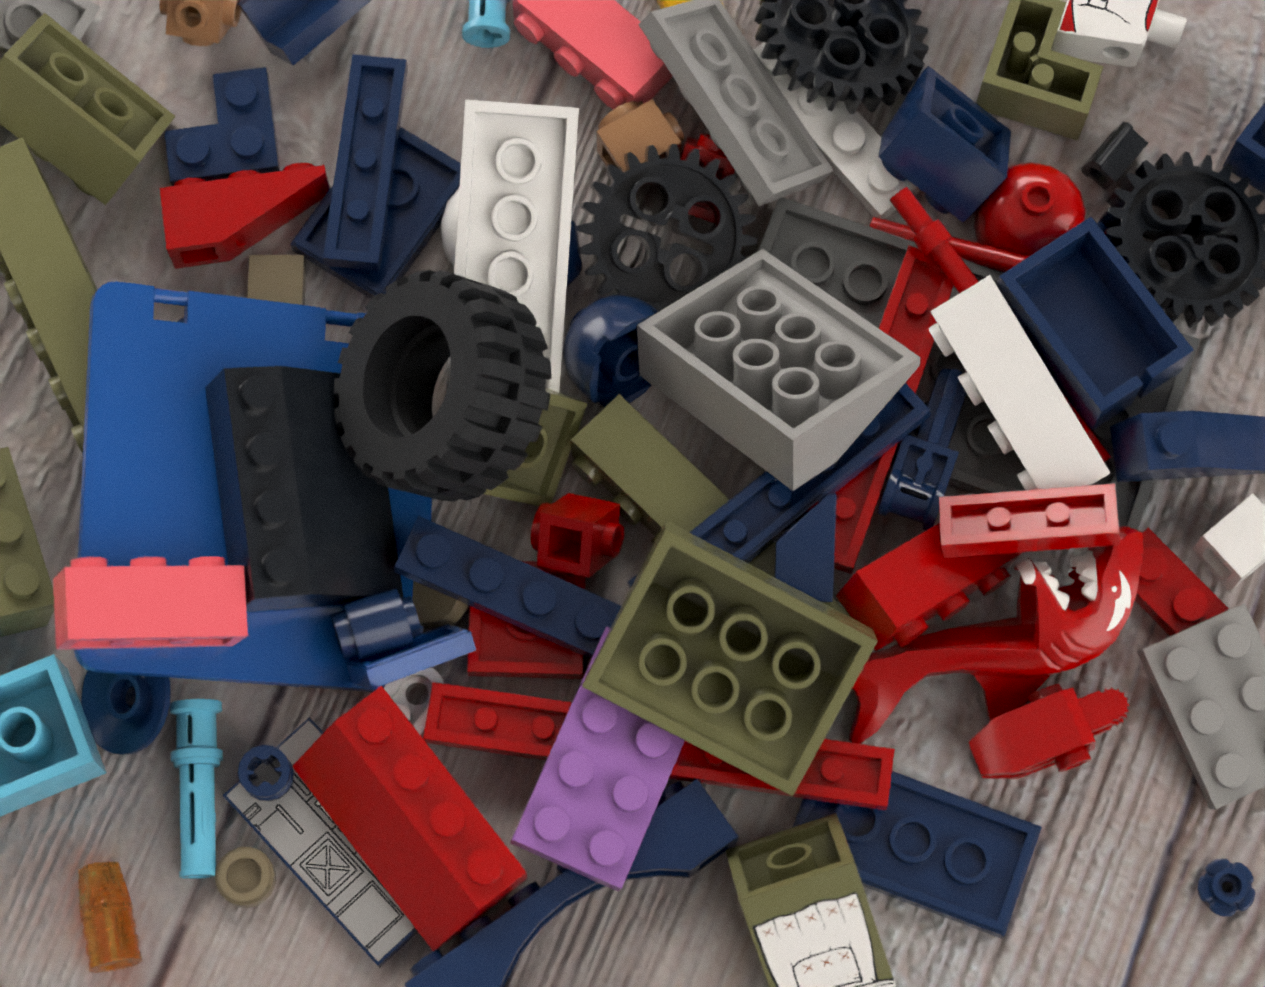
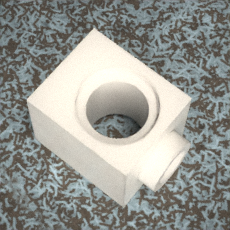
M1253 493L1207 531L1192 549L1229 592L1265 563V501L1262 503Z

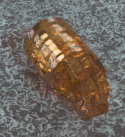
M96 862L84 866L78 870L80 921L83 923L82 932L83 938L86 941V955L89 958V972H112L141 963L143 959L141 951H139L140 943L139 937L136 934V921L133 918V904L119 862Z

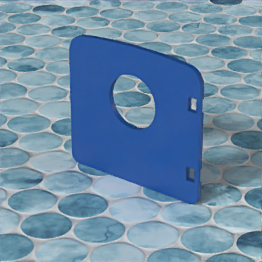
M118 281L108 282L100 286L92 296L90 304L78 558L101 557L107 559V566H130V560L135 558L163 557L166 558L167 566H189L190 559L216 556L225 558V566H228L205 387L224 368L286 366L341 373L342 364L338 363L342 347L348 348L349 343L325 340L326 324L352 327L355 320L363 318L366 313L358 312L354 314L330 311L322 307L189 290L188 292L158 289L150 285ZM154 303L184 306V323L153 319ZM388 488L399 559L418 516L431 521L432 498ZM401 575L404 598L409 596L412 598L413 580ZM343 604L247 612L248 636L234 646L74 649V654L79 664L89 671L98 673L373 692L377 689L371 690L351 682L346 664L349 663V660L358 656L343 658L330 614L343 611ZM420 626V630L411 632L412 637L423 633L424 626Z

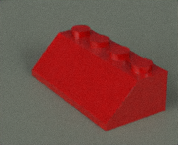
M382 685L335 720L292 766L432 951L440 949L528 880L525 869Z

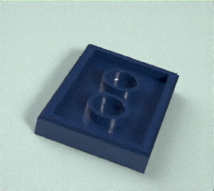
M400 126L380 271L325 266L323 252L333 185L290 243L292 251L299 255H304L305 259L370 299L380 293L387 294L385 287L404 277L441 225L447 202L460 187L461 163Z

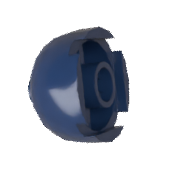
M611 295L594 301L576 313L567 331L562 353L568 377L585 396L595 404L597 402L600 403L604 408L618 394L630 404L652 386L639 374L637 325L658 311L639 298Z

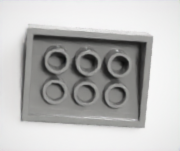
M761 249L637 325L640 376L793 491L836 463L920 366V357L764 249Z

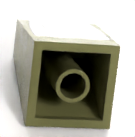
M837 813L725 850L738 899L769 987L896 986L855 861Z

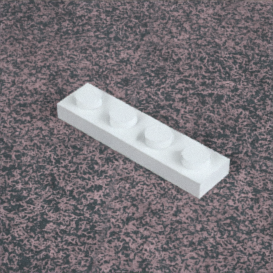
M763 42L753 49L833 168L835 175L873 217L885 219L896 209L889 200L903 188L908 187L914 196L920 192V189L910 181H900L885 169L882 160L878 157L882 138L857 110L854 114H850L844 101H838L833 111H829L826 106V98L820 95L811 104L806 102L808 89L803 86L791 92L787 89L792 79L789 74L773 76L772 71L777 63V59H762L761 57L766 43Z

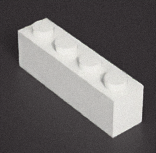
M990 275L930 311L937 323L928 329L944 356L947 357L955 352L966 369V372L958 376V379L975 406L985 401L996 421L987 425L998 446L1004 455L1015 450L1024 465L1025 470L1017 474L1025 490L1088 486L1110 474L1094 444Z

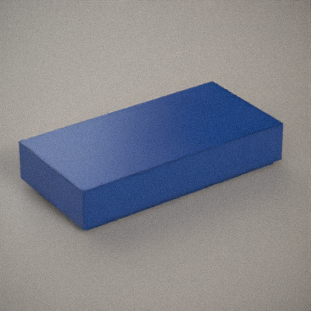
M447 624L413 636V644L362 660H359L358 657L351 659L346 664L351 682L372 690L381 685H386L476 651L472 633L467 629Z

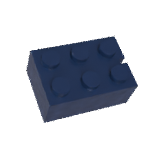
M1089 217L1000 275L996 283L1056 384L1092 431L1129 407L1137 395L1141 399L1179 374L1194 351L1092 217Z

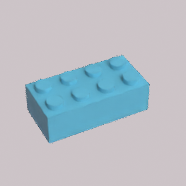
M54 654L0 676V817L107 773L69 671Z

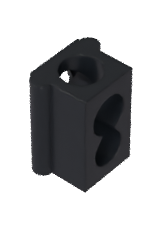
M1123 122L1116 127L1081 168L1085 176L1092 178L1104 190L1120 178L1148 144L1145 139L1133 130V126L1128 122Z

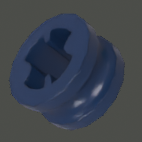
M260 745L244 754L239 763L238 777L240 784L252 797L259 801L271 802L280 799L288 793L293 784L294 770L292 763L281 750L274 746ZM274 760L280 762L281 767L274 769L280 776L274 785L266 781L262 782L258 787L253 785L252 780L258 778L253 768L258 762L267 766Z

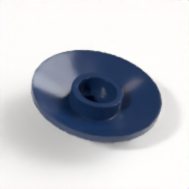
M87 670L82 687L81 706L95 743L107 752L120 755L134 754L149 746L160 733L168 715L171 697L170 680L168 677L98 673Z

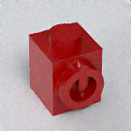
M567 493L554 503H542L535 513L531 527V545L535 551H538L537 566L584 577H591L616 558L622 549L624 527L622 524H619L620 503Z

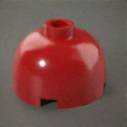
M1028 162L1008 167L1007 178L976 209L973 226L978 243L1031 256L1085 221L1086 209L1081 191L1068 175L1051 165Z

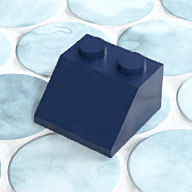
M928 66L921 73L883 132L878 157L882 160L885 169L893 177L900 181L908 180L923 191L927 201L937 211L943 214L950 212L964 223L1007 178L1011 130Z

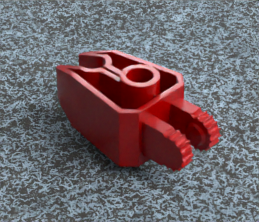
M1054 684L1028 696L1029 704L993 718L968 742L982 779H1019L1054 765L1057 766L1059 772H1064L1092 760L1089 752L1095 749L1096 744L1094 736L1112 730V726L1118 727V724H1123V720L1127 719L1126 713L1128 714L1129 711L1127 708L1130 706L1127 703L1128 697L1126 698L1124 696L1125 692H1120L1119 688L1115 690L1111 687L1108 690L1105 688L1104 692L1096 691L1077 698L1073 687L1063 690L1060 684Z

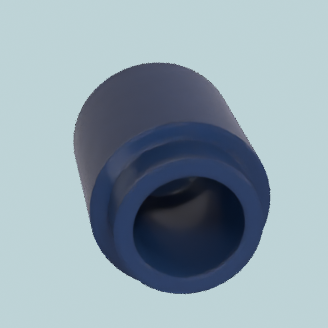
M396 588L343 604V611L330 614L344 659L357 655L359 660L411 645L413 644L411 632L421 629L411 596L401 599Z

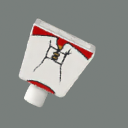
M1067 0L1051 50L1086 61L1133 67L1137 65L1146 40L1177 49L1187 18L1157 9L1159 0Z

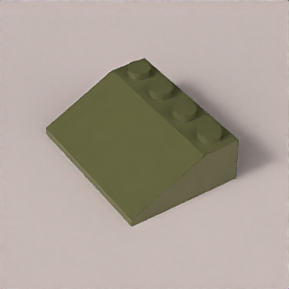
M666 520L640 568L582 687L793 797L878 641L872 628Z

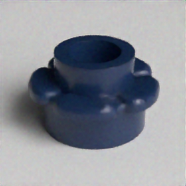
M1221 858L1210 862L1205 867L1206 873L1198 879L1197 891L1200 899L1211 912L1222 917H1231L1235 914V911H1246L1253 904L1256 894L1252 888L1254 877L1249 868L1240 862L1233 864L1228 859ZM1224 882H1229L1232 885L1230 893L1223 891L1222 884Z

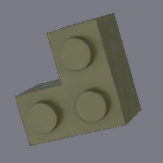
M1009 0L976 103L988 113L1078 141L1089 114L1104 66L1051 50L1067 2L1061 0Z

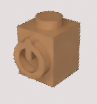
M653 99L646 103H643V101L638 103L631 101L616 107L601 120L598 126L599 130L596 131L597 153L606 167L612 164L622 172L627 171L624 154L632 152L640 163H644L645 149L649 145H654L660 159H664L668 146L670 144H677L679 157L681 158V142L684 141L683 131L675 117L670 112L662 114Z

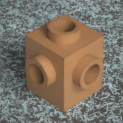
M160 0L159 9L161 14L167 15V35L182 37V40L190 45L209 46L214 43L218 44L231 27L238 25L241 9L237 3L241 0Z

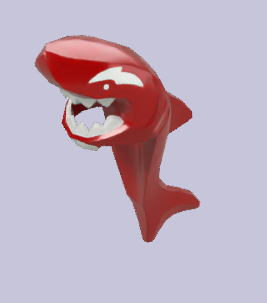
M1119 526L1120 545L1089 547L1087 550L1075 555L1070 559L1071 569L1068 570V576L1075 581L1059 587L1058 580L1051 575V567L1047 565V562L1032 561L1027 558L1015 565L1014 569L1020 572L1016 617L952 627L919 636L903 647H900L897 643L890 648L871 653L852 687L858 703L848 740L851 743L861 744L878 732L904 693L926 677L959 672L972 674L983 689L987 715L991 721L995 717L1022 707L1029 700L1028 696L1036 692L1051 675L1074 669L1100 656L1117 639L1130 616L1137 594L1141 570L1143 533L1128 526Z

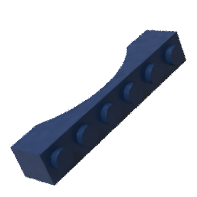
M698 779L684 787L681 781H677L664 789L625 881L653 877L690 878L726 853L725 850L736 846L738 835ZM557 865L556 869L560 873L558 877L542 888L537 881L522 888L507 901L512 909L492 922L490 917L486 915L469 925L459 934L463 943L444 956L437 949L419 960L410 968L414 977L404 983L406 987H505L520 956L543 927L568 906L607 886Z

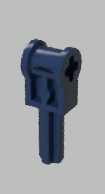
M943 368L938 372L927 407L931 410L930 417L920 424L916 437L907 435L903 438L877 514L886 516L890 512L922 523V528L925 531L934 526L939 512V497H944L959 454V452L948 447L967 395L958 379V376L963 374L962 371Z

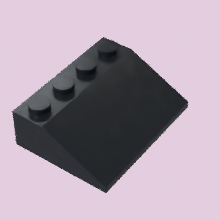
M286 366L224 368L205 387L228 566L244 565L247 612L342 605L395 588L400 598H404L401 575L394 572L398 561L388 487L377 484L374 478L366 477L358 469L353 461L354 458L349 456L340 438L345 432L340 430L336 424L334 409L339 407V398L334 395L335 378H340L341 373Z

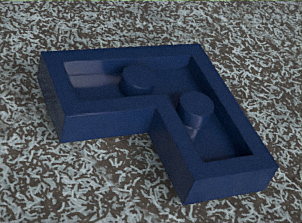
M266 67L212 74L218 124L164 131L169 178L172 186H174L175 182L185 178H201L205 181L227 179L230 174L242 170H253L260 174L281 171L270 81Z

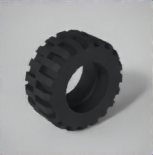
M432 270L418 271L386 286L387 294L380 293L374 296L365 306L368 311L363 318L356 319L349 331L352 338L348 348L342 347L338 363L342 364L340 378H335L334 395L339 398V407L334 409L336 424L340 430L345 432L340 438L349 456L354 458L353 461L358 469L366 477L374 478L377 484L442 501L455 502L458 499L467 501L480 497L486 493V489L493 490L509 478L507 471L519 468L528 456L525 452L528 444L537 441L543 427L538 424L542 410L548 411L551 395L549 392H546V380L552 379L551 362L549 358L543 355V351L548 349L541 328L535 326L537 321L525 304L518 302L516 296L505 290L442 270L438 272ZM451 356L449 386L439 410L433 417L432 402L435 385L440 371Z

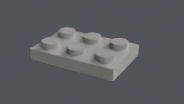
M1246 604L1238 605L1138 650L1137 653L1209 809H1218L1264 788L1265 645Z

